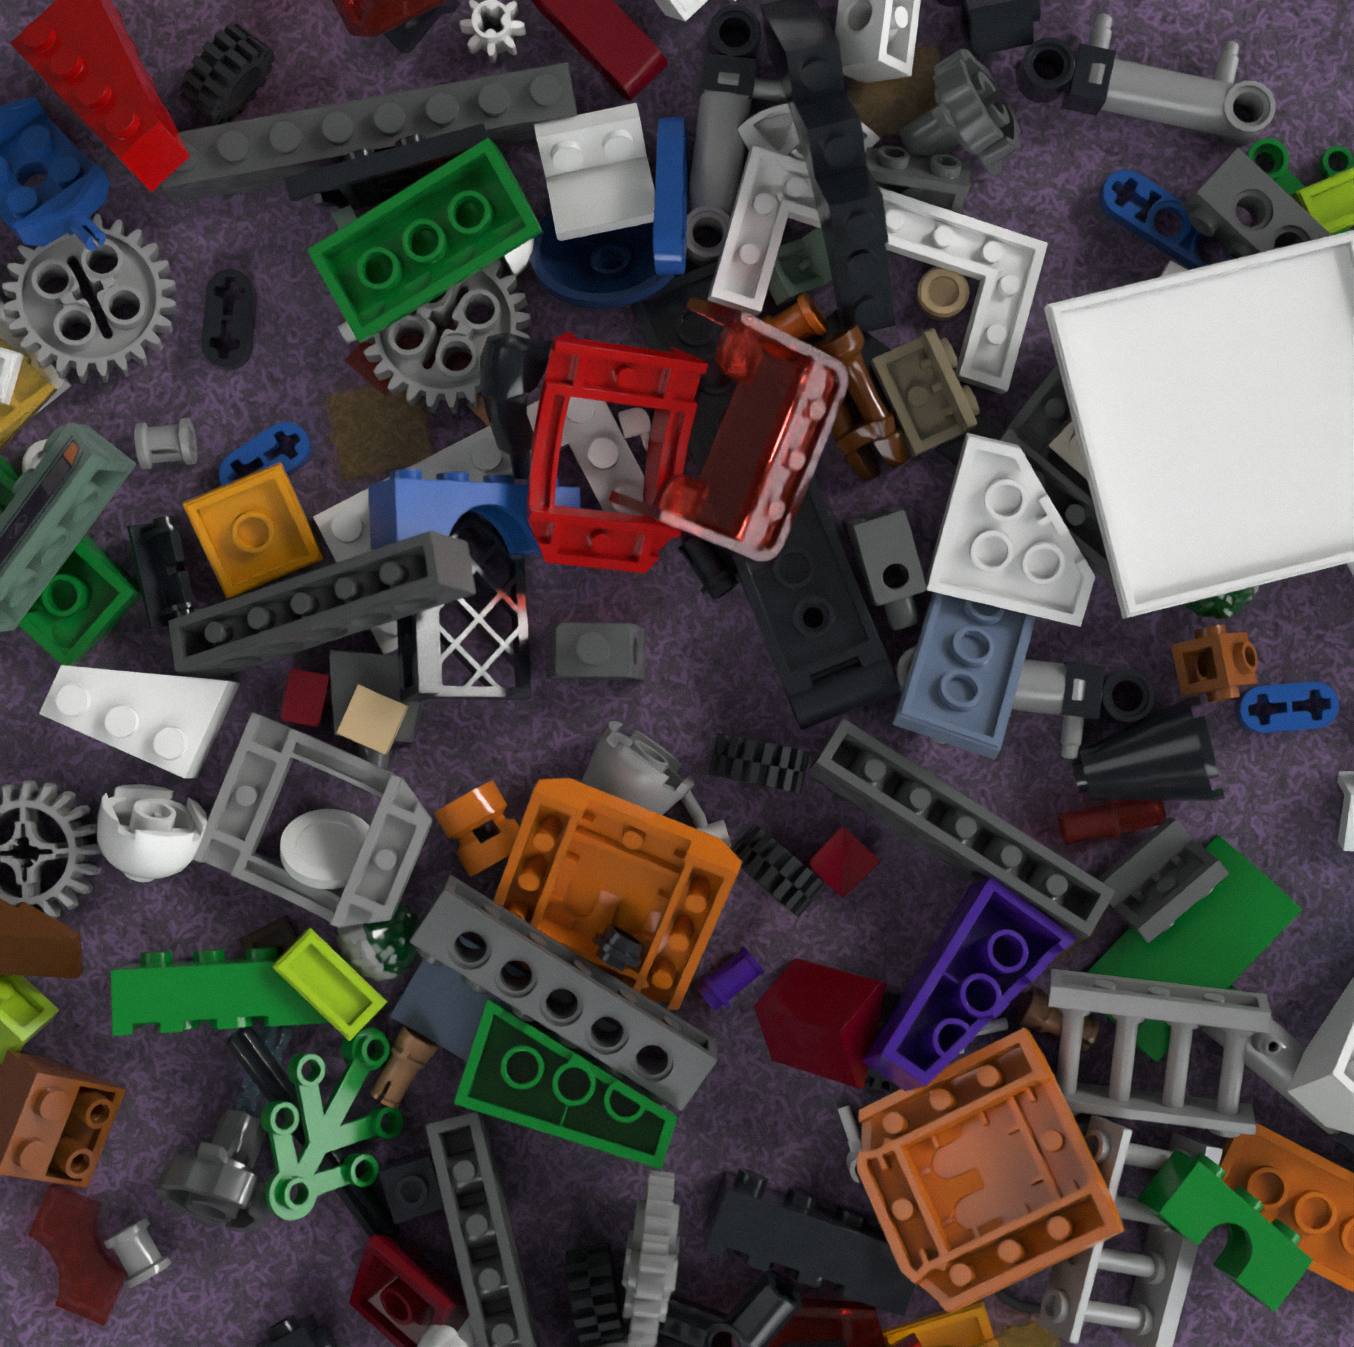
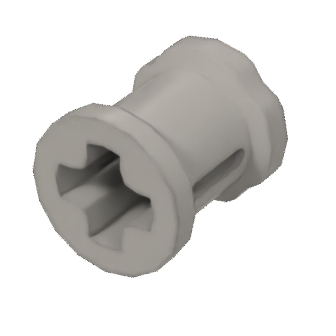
M181 418L179 424L148 427L145 422L135 425V449L141 469L148 470L152 469L155 463L184 461L187 465L196 464V435L190 418Z
M147 1217L132 1223L104 1241L106 1248H113L128 1275L125 1281L128 1288L146 1281L172 1263L168 1256H162L149 1235L147 1227L150 1222Z

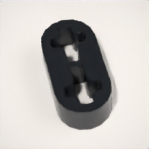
M234 269L221 270L214 274L208 282L201 339L202 351L205 357L217 368L226 371L237 370L250 359L253 348L257 293L253 283L241 271ZM230 282H236V286L245 293L244 298L235 299L233 315H227V302L222 297H219L220 291L229 289ZM227 324L232 325L231 337L237 343H240L239 350H230L229 357L223 359L222 353L214 348L215 342L224 341Z

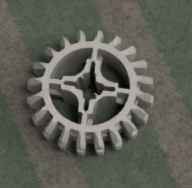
M23 781L20 792L13 784L2 786L0 827L10 816L20 811V821L15 822L14 835L10 841L0 845V862L10 865L15 871L16 884L22 885V892L8 885L0 875V898L13 906L17 903L25 902L56 919L60 917V904L68 910L75 909L79 905L74 891L81 894H89L92 891L93 886L82 877L83 874L97 875L101 873L102 867L100 865L88 862L89 855L101 853L99 844L89 845L88 836L97 834V823L83 826L81 821L89 815L91 809L87 805H81L71 811L70 809L75 802V793L65 791L57 798V785L54 783H45L40 791L35 781ZM39 810L47 813L57 821L65 833L67 842L55 841L49 837L45 829V820H39ZM24 845L38 847L39 849H52L53 851L52 853L41 854L39 858L34 859L23 857V854L9 853L10 850L23 849ZM68 858L66 869L60 880L51 889L41 894V882L46 881L49 865L56 859Z

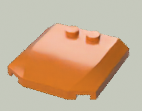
M571 778L539 779L532 792L493 901L652 1001L670 1002L667 1010H679L738 875L742 861L720 838ZM612 924L637 938L645 946L639 955L642 959L639 967L635 968L627 965L624 971H620L602 961L596 955L600 947L593 942L595 934L597 932L603 933L607 925ZM515 960L524 969L531 971L530 967L526 963L519 960Z
M1025 1028L946 1066L927 1086L906 1092L900 1089L859 1110L858 1122L862 1123L861 1152H857V1172L900 1271L914 1284H919L940 1302L939 1305L947 1312H955L1124 1232L1117 1206L1051 1068L1031 1033Z

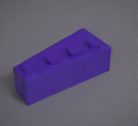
M991 876L970 886L862 1061L905 1092L927 1086L975 1039L974 1036L1003 1012L1010 1005L1009 1002L1047 969L1046 966L1060 952L1065 951L1077 937Z

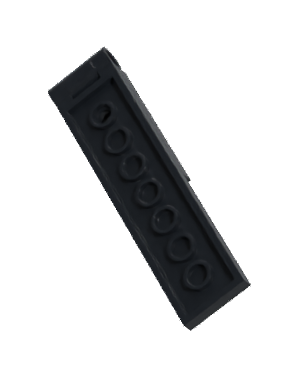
M716 261L671 279L660 290L641 301L631 304L648 349L669 352L670 346L708 363L706 374L701 373L695 396V402L698 405L690 433L688 449L800 730H804L895 694L900 690L892 666L878 636L750 316L746 312L707 300L718 263ZM809 610L817 611L822 617V624L817 628L806 626L803 622V614Z

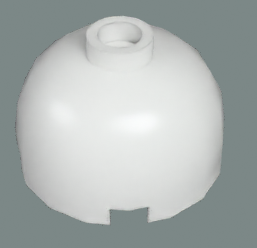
M145 784L116 787L113 797L108 798L105 793L99 807L97 841L101 853L115 868L122 871L126 877L138 882H150L154 879L165 878L181 872L193 860L207 826L206 812L197 802L188 798L187 805L184 806L181 803L172 801L170 799L174 791L164 787Z

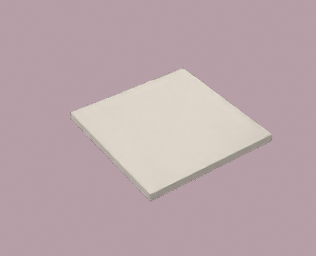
M1354 230L1047 304L1044 307L1123 619L1354 562Z

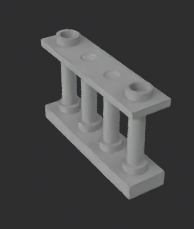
M1051 969L1048 1007H1056L1063 1013L1056 1081L1073 1116L1079 1113L1197 1127L1208 1129L1215 1135L1229 1138L1238 1137L1241 1133L1255 1135L1256 1121L1252 1104L1239 1103L1248 1036L1253 1035L1254 1032L1269 1033L1271 1009L1267 994ZM1090 1012L1112 1014V1017L1117 1020L1109 1086L1077 1082L1084 1016H1088ZM1145 1018L1164 1020L1171 1026L1163 1093L1131 1089L1138 1023L1143 1022ZM1199 1025L1221 1027V1030L1226 1033L1217 1100L1185 1096L1193 1030L1197 1029Z
M1091 1115L1084 1139L1117 1206L1120 1218L1149 1223V1228L1142 1254L1103 1248V1241L1052 1265L1046 1292L1042 1298L1041 1312L1037 1324L1070 1343L1078 1344L1083 1322L1123 1328L1121 1338L1138 1347H1173L1198 1246L1174 1233L1140 1204L1137 1199L1118 1196L1116 1193L1124 1164L1159 1171L1175 1149L1194 1159L1200 1152L1219 1165L1223 1151L1222 1148L1176 1132L1172 1134L1169 1150L1129 1143L1133 1130L1102 1117ZM1097 1269L1136 1275L1129 1306L1089 1300Z

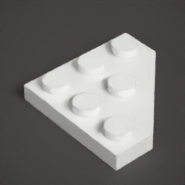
M966 433L925 582L926 589L944 595L1081 627L1095 575L1019 445Z

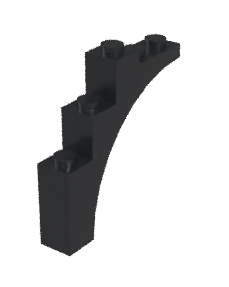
M778 0L761 4L768 55L777 72L793 118L817 206L835 292L840 328L842 330L851 325L858 324L862 333L895 326L885 243H889L883 194L867 167L861 117L845 90L839 40L815 0Z

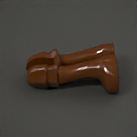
M855 324L832 334L820 344L816 343L779 365L772 373L777 382L784 388L803 386L808 390L826 419L836 442L834 446L845 455L843 461L864 482L879 477L880 474L878 461L868 444L869 442L873 441L885 462L892 468H897L909 459L903 430L896 426L894 413L892 410L885 408L869 376L861 353L864 346V337L858 324ZM828 365L834 367L844 381L863 418L860 421L856 422Z

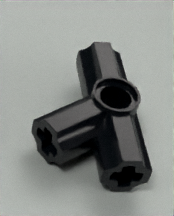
M769 1270L758 1279L729 1314L677 1295L670 1296L665 1323L659 1322L658 1342L670 1347H733L731 1341L733 1335L739 1347H768L769 1343L803 1306L800 1299L801 1292L789 1278L779 1275L774 1270Z

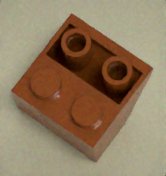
M8 1050L0 1069V1175L88 1188L126 1089L50 1058Z

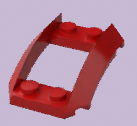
M571 331L554 338L535 421L527 497V518L545 563L646 573L661 558L658 552L673 537L680 538L682 527L679 525L683 471L690 433L698 405L695 402V396L701 373L706 374L708 363L705 360L670 346L669 352L579 339ZM570 397L655 408L647 449L642 516L555 505L559 454Z

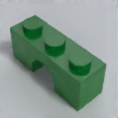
M1175 1149L1138 1197L1137 1201L1174 1233L1196 1246H1199L1205 1236L1215 1226L1226 1223L1228 1230L1227 1243L1222 1253L1213 1263V1266L1250 1298L1275 1312L1314 1261L1297 1246L1302 1238L1279 1219L1275 1218L1272 1223L1260 1214L1264 1205L1247 1190L1238 1185L1234 1190L1228 1187L1222 1181L1226 1172L1209 1157L1199 1152L1194 1159Z

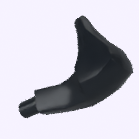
M500 333L487 336L480 356L481 395L498 449L510 455L514 478L527 479L529 478L530 450L532 449L534 434L527 416L528 394L537 388L547 370L553 340H536L510 333Z

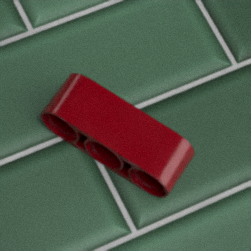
M531 0L544 17L626 101L630 102L668 67L667 60L658 47L613 0Z

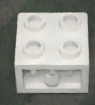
M637 103L534 124L558 240L564 241L654 222L655 189L647 159Z

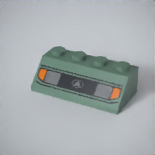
M68 423L66 427L61 426L56 429L44 445L45 456L35 469L31 468L21 475L12 490L15 494L14 498L4 511H0V632L14 631L137 465L88 425Z

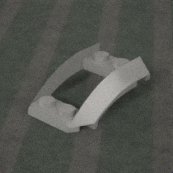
M252 712L207 820L201 844L193 860L226 871L233 877L286 899L331 922L330 925L338 928L387 921L392 919L397 910L432 825V818L402 777L334 745ZM293 759L325 771L381 798L344 891L340 889H317L306 886L291 877L281 861L256 851Z

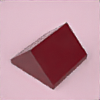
M795 958L754 1005L772 1061L849 1086L863 1088L868 1065L862 1059L875 1038L887 983Z
M373 1235L367 1240L349 1304L396 1347H418L422 1335L430 1325H449L458 1332L469 1317L464 1292L403 1238Z

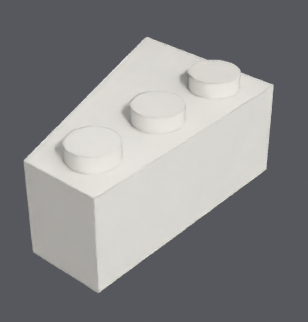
M61 665L39 714L182 778H198L240 683Z

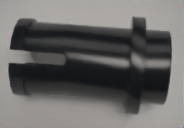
M706 531L699 532L689 538L678 548L680 554H683L703 584L700 591L703 595L708 593L713 601L724 596L739 584L735 578L737 574L736 568L732 567L729 569L709 539Z

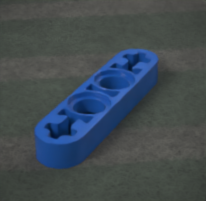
M685 116L661 117L658 119L653 251L657 276L685 274L689 140Z
M1132 170L1117 171L1105 181L1099 193V204L1102 211L1109 218L1190 270L1209 265L1200 259L1197 247L1200 240L1215 238L1213 236H1206L1194 228L1189 221V214L1181 207L1184 203L1182 200L1140 173ZM1125 184L1130 185L1133 188L1130 197L1143 206L1150 197L1156 203L1146 212L1141 222L1135 217L1142 208L1129 201L1123 207L1118 206L1114 202L1117 193L1111 189L1112 187L1120 190ZM1162 210L1174 212L1181 222L1179 234L1173 237H1165L1159 234L1154 226L1155 214ZM1225 248L1224 258L1222 262L1229 260L1227 256V249Z

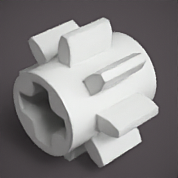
M470 0L469 5L472 17L471 19L460 21L462 33L467 35L475 34L467 43L469 52L474 54L482 49L488 53L491 63H495L497 54L503 53L506 50L509 54L515 56L517 50L513 41L514 36L526 35L524 22L511 21L519 12L515 0L509 2L506 6L498 0H486L479 4L474 0ZM487 22L494 26L501 23L502 31L496 33L491 28L485 31L483 25Z

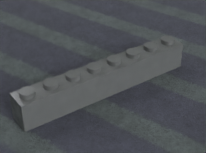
M568 62L182 131L179 134L190 157L161 183V188L174 203L285 184L284 178L344 162L343 157L355 150L370 148L376 153L394 148L395 142L406 136L422 134L427 139L484 123L487 137L495 145L535 139L534 124L577 116Z

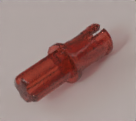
M1103 801L1100 806L1058 813L1059 830L1066 846L1110 836L1112 840H1118L1120 833L1158 826L1166 821L1163 801H1120L1115 803Z

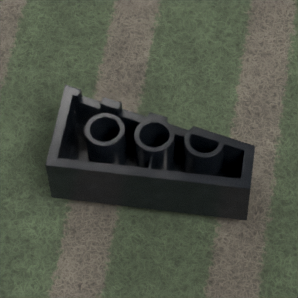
M739 1168L737 1175L727 1171L724 1172L703 1228L704 1252L722 1257L725 1248L728 1247L734 1249V1253L744 1259V1263L747 1266L767 1272L768 1268H774L775 1263L785 1266L784 1272L793 1277L797 1282L816 1288L824 1287L826 1280L836 1283L834 1291L843 1297L905 1316L916 1284L900 1271L883 1230L867 1225L868 1217L840 1205L836 1213L816 1205L818 1201L816 1196L795 1187H789L786 1194L767 1187L768 1178L748 1169Z

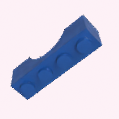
M401 469L389 471L388 480L368 485L370 550H375L430 530L449 536L458 518L466 511L484 517L496 527L507 546L509 554L541 555L527 518L529 479H527V485L515 484L513 475H487L482 477V482H469L468 473L444 472L436 474V480L422 479L421 470ZM557 478L555 505L581 508L580 487L559 486V478Z

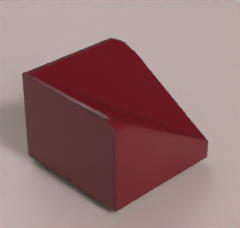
M291 668L288 672L279 716L282 717L281 720L315 727L319 726L326 691L331 686V676Z
M839 825L804 863L837 894L844 898L881 861L843 825Z

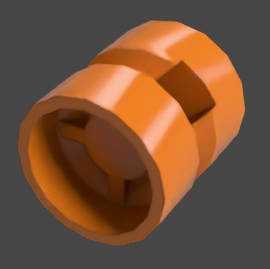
M494 780L477 787L434 812L447 838L457 839L460 843L455 853L469 878L508 857L520 828L516 819L505 818L503 813L507 803ZM489 823L495 836L480 844L473 831Z

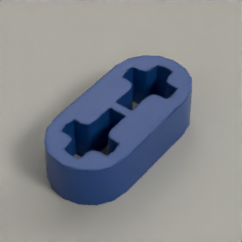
M292 422L277 423L230 453L222 461L219 468L221 485L230 483L236 478L237 471L234 467L239 463L250 468L262 461L264 466L256 470L259 471L281 461L289 477L310 460L312 441L299 425ZM286 434L290 439L299 436L300 442L295 446L298 455L295 458L290 459L285 454H281L271 461L268 459L269 455L281 447L278 441L281 435Z
M1311 681L1252 687L1242 692L1235 702L1234 713L1242 728L1254 733L1316 729L1327 726L1335 719L1339 711V700L1335 691L1323 682ZM1310 690L1313 691L1315 699H1323L1325 704L1323 710L1316 711V720H1312L1310 712H1293L1292 702L1309 699ZM1257 695H1261L1263 703H1280L1281 713L1265 715L1264 724H1260L1258 716H1249L1248 705L1256 704Z

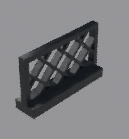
M466 511L461 516L464 520L449 536L457 538L470 524L490 545L476 561L471 557L470 561L473 577L492 597L478 613L463 598L451 602L469 621L454 638L439 624V610L445 604L397 619L400 702H421L426 699L527 700L532 698L524 555L509 554L501 534L497 537L476 513ZM494 551L509 565V579L501 588L480 567ZM509 590L511 599L506 594ZM497 603L512 616V630L504 639L483 620ZM474 628L495 648L480 665L460 645ZM440 641L445 645V648L442 650V652ZM512 641H513V650H512L511 647L509 646V644H510ZM451 653L472 673L461 686H442L441 663ZM500 654L514 667L515 687H501L486 672V669ZM478 679L485 687L472 685Z

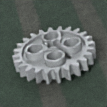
M96 214L92 220L106 235V240L102 246L93 239L98 249L88 250L75 234L70 236L68 233L46 246H37L35 250L19 245L17 249L20 257L25 262L24 265L17 263H8L7 265L10 276L18 282L2 284L5 296L14 299L2 306L6 317L16 319L9 325L13 337L25 336L20 343L23 353L28 355L39 350L36 361L41 369L48 367L55 360L56 371L61 379L66 377L71 368H75L80 382L84 384L89 377L90 370H98L103 383H108L109 368L117 367L119 372L126 378L129 376L127 361L134 359L140 365L147 366L148 362L144 349L148 347L159 352L163 349L162 342L156 335V332L172 334L173 331L172 323L163 315L177 314L176 301L166 298L177 293L175 281L163 279L171 273L167 260L154 262L159 256L157 244L152 243L141 248L143 243L142 231L136 229L125 237L123 222L120 219H117L109 230L104 229L100 214ZM110 258L117 262L116 267L109 273L100 274L91 270L94 262L99 259ZM76 259L79 262L91 292L98 299L103 317L113 333L112 338L106 339L103 337L88 302L83 299L79 283L68 265L69 260ZM62 278L68 281L67 287L60 293L49 294L42 291V287L50 279ZM129 303L139 307L138 313L131 319L121 320L112 315L116 307L121 304ZM81 323L90 327V332L83 339L75 341L64 337L66 329L73 324Z
M499 259L447 290L445 296L440 301L424 304L364 341L374 343L364 351L368 362H380L373 370L377 379L381 381L392 377L388 389L393 396L398 395L407 388L406 400L409 406L414 407L424 396L431 413H435L440 400L447 401L452 414L457 413L459 399L465 397L473 409L478 408L477 393L481 392L480 356L487 336L510 333L530 339L529 335L518 330L532 326L530 314L518 312L528 305L525 293L512 294L518 286L514 274L500 279L504 268ZM467 287L469 289L468 293L461 298L457 306L456 297L460 289ZM486 306L494 310L493 317L484 324H474L468 321L469 314L477 307ZM451 318H453L456 330L446 329L440 338L436 327L438 325L446 327L450 323ZM416 331L424 334L423 342L417 348L405 350L398 347L400 339L406 333ZM435 349H437L433 366L425 369L424 363L431 358ZM464 352L472 356L471 363L461 371H451L445 367L449 357L455 353Z
M649 1170L645 1200H637L633 1230H628L622 1286H626L623 1317L630 1318L628 1347L656 1346L659 1322L665 1323L668 1300L670 1299L671 1292L675 1291L680 1236H677L680 1204H673L675 1173Z

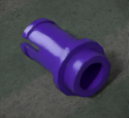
M743 946L739 952L709 977L704 973L701 976L704 981L696 988L715 1011L719 1010L723 1005L728 1009L731 1006L728 1001L759 975L764 974L765 971Z

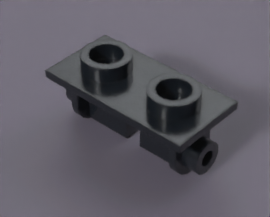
M173 516L159 517L153 519V523L127 526L149 629L169 626V620L195 612L194 609L199 608L198 602L194 601L188 571H185L183 561H185L179 535L182 528L181 525H175Z

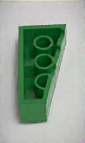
M278 947L246 948L245 958H225V949L193 950V959L173 960L172 951L168 950L140 952V961L111 970L112 1036L133 1035L134 1030L144 1025L157 1024V1030H160V1033H171L199 1028L200 1023H210V1028L221 1030L253 1026L254 1021H264V1026L268 1027L330 1022L271 967L280 957L278 956Z
M487 999L454 1104L644 1165L662 1169L677 1116Z

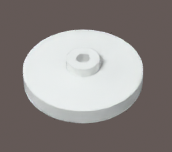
M319 809L302 814L294 819L282 834L280 841L282 865L291 877L306 886L317 889L344 888L370 826L360 817L343 810Z

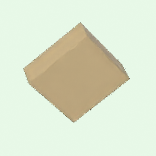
M358 684L337 730V734L388 755L409 706Z

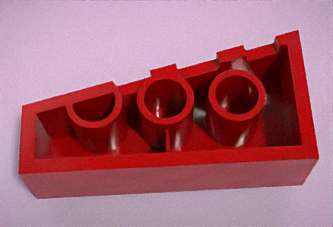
M56 0L13 39L10 44L144 186L152 192L184 163L190 155L167 108L162 104L156 92L157 87L151 75L142 64L138 55L139 51L123 25L124 20L111 0Z

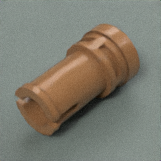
M1031 986L1017 1011L1016 1024L1026 1029H1035L1036 1032L1041 1034L1047 1032L1060 1038L1063 1013L1056 1007H1048V994L1044 990ZM1084 1016L1081 1050L1087 1051L1090 1048V1043L1086 1042L1087 1040L1091 1043L1094 1042L1099 1029V1020Z
M403 1025L397 1034L394 1045L390 1049L393 1054L374 1086L370 1088V1095L375 1099H378L381 1095L384 1097L381 1100L382 1104L398 1109L401 1104L400 1101L419 1069L426 1067L430 1058L435 1055L439 1045Z

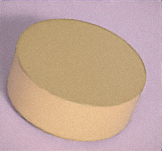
M940 267L927 271L921 278L916 290V300L919 308L926 316L934 320L943 321L956 317L964 309L969 299V285L966 278L962 274Z

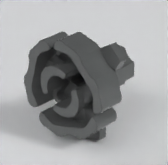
M959 49L934 66L935 76H933V80L936 85L934 92L937 106L901 128V140L909 154L932 157L936 154H949L962 146L970 154L978 155L985 168L992 176H995L1002 171L1001 160L1021 148L1019 141L1021 131L1015 113L1007 102L998 107L993 105L1004 94L989 70L969 50Z
M228 1110L227 1113H223L211 1144L201 1142L198 1152L190 1155L174 1154L172 1160H166L155 1188V1192L160 1199L178 1208L185 1215L211 1226H219L220 1222L226 1223L225 1227L232 1231L256 1233L260 1227H266L271 1215V1211L264 1198L266 1182L263 1176L253 1169L267 1133L262 1126L261 1119L237 1110Z

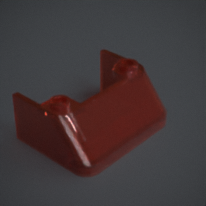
M690 297L686 308L724 326L716 348V361L723 374L738 381L699 480L685 474H676L669 477L659 488L653 505L613 490L608 501L759 562L769 561L780 553L787 540L847 392L848 373L844 364L838 359L745 311Z

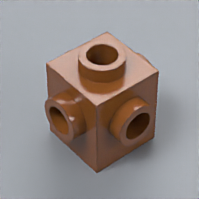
M1225 624L1194 630L1195 639L1171 645L1181 697L1206 694L1208 703L1239 698L1238 687L1257 684L1255 671L1258 667V657L1253 644L1249 642L1247 632L1227 633Z

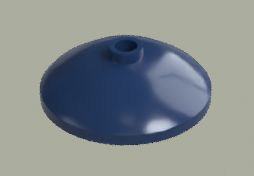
M551 210L539 223L543 232L534 237L533 251L530 255L534 275L543 289L556 299L583 308L611 309L636 303L660 290L675 276H657L653 251L654 222L560 241L557 239Z

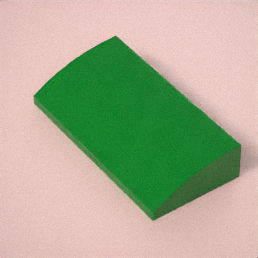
M486 138L307 249V252L357 341L362 343L543 231L499 148L489 138Z
M1 455L0 511H4L15 496L12 490L22 474ZM85 534L18 625L61 665L74 666L142 597L140 584Z
M1215 835L1204 849L1219 859L1229 874L1214 887L1211 893L1199 899L1178 917L1168 930L1160 933L1149 943L1128 926L1084 973L1227 989L1302 909L1241 853L1219 835ZM1102 1013L1116 1026L1117 1020L1112 1017V1014ZM1145 1018L1143 1022L1138 1023L1136 1047L1149 1059L1157 1063L1168 1051L1171 1026L1164 1020Z

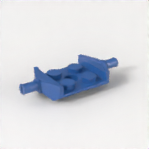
M34 96L0 105V218L25 245L46 246L68 233L70 236L75 234L88 250L98 249L93 239L102 246L106 240V235L92 222L90 216L105 203L110 182L102 167L98 163L95 166L45 114L39 101ZM34 175H47L44 182L36 187L24 186L26 181Z

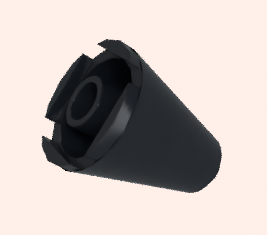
M1199 695L1188 697L1081 749V761L1072 763L1079 793L1089 791L1092 801H1215L1224 799L1223 788L1212 790L1209 781L1210 778L1218 777L1219 772L1205 716L1194 718L1192 713L1193 708L1202 706Z

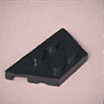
M484 123L427 139L422 134L410 135L397 140L394 148L376 153L370 148L355 150L343 157L344 162L284 178L291 201H299L313 195L315 205L337 206L339 209L351 205L356 210L385 202L488 137Z

